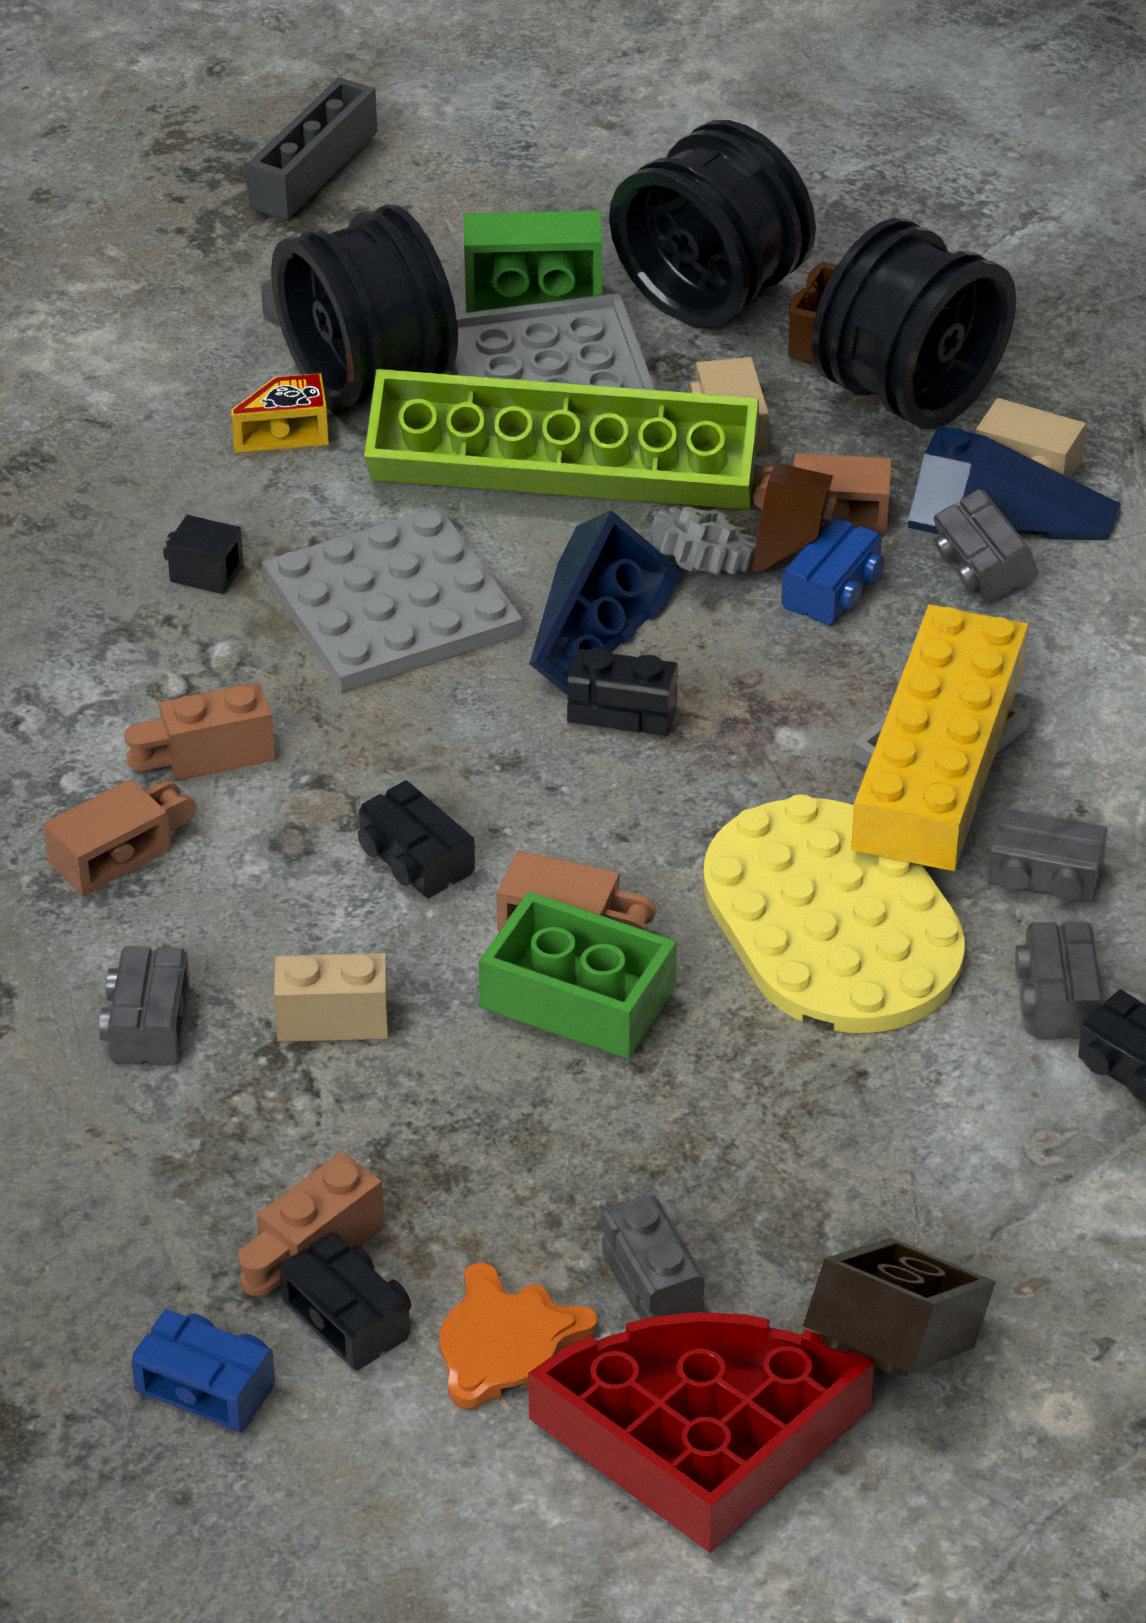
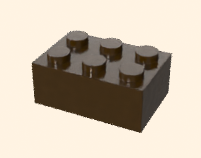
M890 1237L824 1259L803 1327L820 1333V1341L828 1347L843 1352H853L857 1349L875 1357L874 1365L891 1374L907 1376L909 1372H916L975 1347L996 1281Z

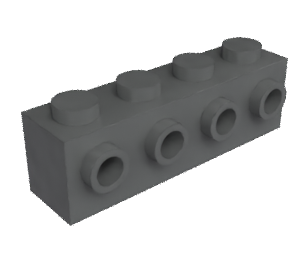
M340 77L333 81L247 163L246 186L249 189L250 208L267 213L272 217L289 220L377 133L376 88Z

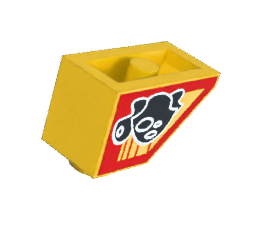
M321 373L274 377L231 409L234 453L329 445L327 407Z

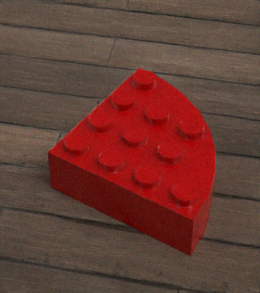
M707 1312L655 1316L626 1323L625 1332L607 1336L597 1341L591 1335L563 1348L528 1372L529 1419L711 1553L871 1409L874 1362L855 1351L843 1352L828 1347L820 1341L821 1334L804 1329L803 1334L799 1335L791 1331L771 1328L770 1319L746 1314Z

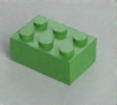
M600 210L463 214L466 313L602 296V227Z
M528 891L479 960L480 1008L630 1059L676 988L677 941Z

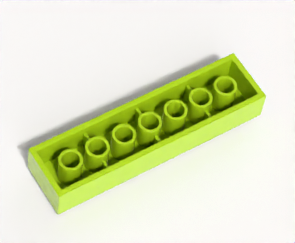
M376 369L364 458L370 480L750 510L760 426L759 398Z

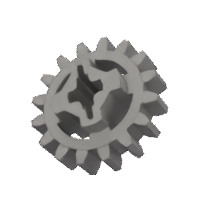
M691 506L684 507L682 511L675 507H670L669 511L660 509L658 514L654 516L648 536L652 538L650 542L652 545L661 547L660 553L675 556V561L681 568L691 572L694 570L706 571L715 575L722 574L723 571L730 574H736L737 570L746 572L747 568L751 565L756 546L753 543L754 537L744 534V528L729 524L730 520H727V515L716 510L705 511Z

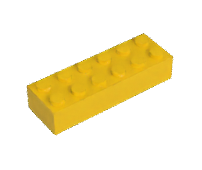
M928 604L854 802L851 850L955 872L1024 671L1028 623L961 611L952 607Z

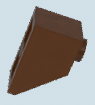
M775 463L767 483L751 570L761 572L816 540L823 522L832 524L838 501V494L830 493L833 475Z

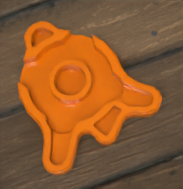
M476 1263L469 1266L464 1273L466 1295L449 1312L441 1326L439 1335L440 1353L446 1364V1373L449 1378V1398L455 1405L461 1408L474 1409L488 1400L502 1398L501 1389L516 1387L527 1383L528 1391V1372L563 1348L596 1334L598 1328L596 1313L586 1306H558L552 1301L547 1291L538 1284L527 1285L518 1294H507L503 1290L494 1267L485 1263Z

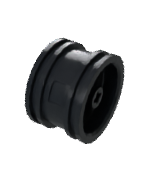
M712 120L695 128L669 150L666 158H659L648 162L637 172L628 176L616 188L610 202L609 224L612 241L619 260L629 278L643 296L661 312L695 328H713L728 322L756 299L760 289L777 285L787 275L798 269L808 259L814 247L816 233L814 208L808 190L797 169L783 151L765 135L748 125L731 120Z
M387 204L379 207L374 212L366 211L358 214L351 220L348 228L330 234L323 230L312 229L302 233L299 237L291 236L285 238L276 245L272 255L271 279L276 312L282 333L300 374L321 373L326 406L335 410H343L356 402L363 403L371 400L376 369L445 374L452 369L458 350V323L450 286L441 261L430 239L407 210L398 205Z
M894 217L879 222L866 231L849 248L825 286L817 307L812 329L811 350L814 365L821 376L856 395H870L874 393L880 396V400L887 411L920 429H937L938 426L947 425L960 416L978 398L992 378L1003 357L1015 319L1017 300L1015 283L1009 271L1001 265L988 261L973 251H959L952 254L948 252L940 236L927 228L920 227L907 218Z

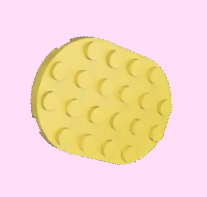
M799 794L789 799L773 801L743 810L715 835L708 847L704 860V896L712 915L755 984L771 1003L802 1022L806 1016L821 1021L834 1023V1031L875 1033L915 1023L936 1011L951 996L954 983L959 974L962 973L965 939L957 915L923 865L851 850L854 805L812 798L808 795Z

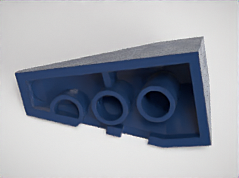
M938 426L924 454L908 519V528L939 534L933 520L935 519V514L952 504L959 505L961 499L980 489L986 492L1017 532H1043L1049 539L1108 540L1120 513L1121 503L984 435L966 432L959 428Z
M612 510L576 526L557 564L529 664L563 693L567 694L568 674L576 650L603 648L612 653L620 644L627 642L636 634V630L646 620L654 617L664 608L682 570Z

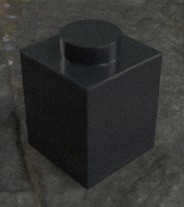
M186 515L176 531L168 534L164 544L163 556L168 561L170 582L225 594L244 565L241 527Z

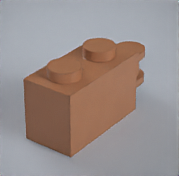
M795 453L794 467L833 475L830 493L838 494L834 517L852 523L856 529L858 526L875 532H887L891 458ZM774 467L761 468L755 475L756 488L753 494V501L760 509H763L767 483Z
M260 682L236 685L226 689L159 702L160 719L131 725L124 734L125 743L131 748L127 752V763L132 769L146 771L170 766L175 781L275 761L272 714Z
M131 778L44 822L47 860L84 896L171 851L169 832L188 823L193 818L196 812V803L189 796H180L179 787L171 780L162 781L144 791Z
M517 850L497 891V931L499 932L528 891L648 931L646 924L654 919L657 911L655 904L649 898L620 891L619 872Z
M341 1151L257 1214L258 1236L242 1247L238 1254L239 1266L242 1269L240 1283L243 1291L252 1296H263L274 1290L281 1284L279 1268H281L282 1263L303 1249L307 1252L311 1244L331 1232L337 1234L351 1248L354 1245L361 1246L385 1227L382 1181Z

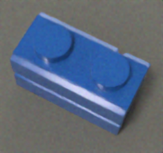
M836 517L833 518L832 524L826 522L821 528L818 538L807 544L782 573L781 604H783L784 609L803 616L808 613L811 619L827 625L834 623L844 610H854L859 602L864 586L868 582L875 584L884 569L885 558L881 555L882 538L879 533L858 526L856 529L852 523Z
M164 1309L152 1326L150 1335L146 1334L133 1352L131 1360L135 1391L239 1432L245 1430L256 1414L257 1406L262 1405L273 1389L275 1382L273 1350L269 1349L262 1340L251 1334H241L238 1337L215 1328L210 1320L195 1313L184 1316Z

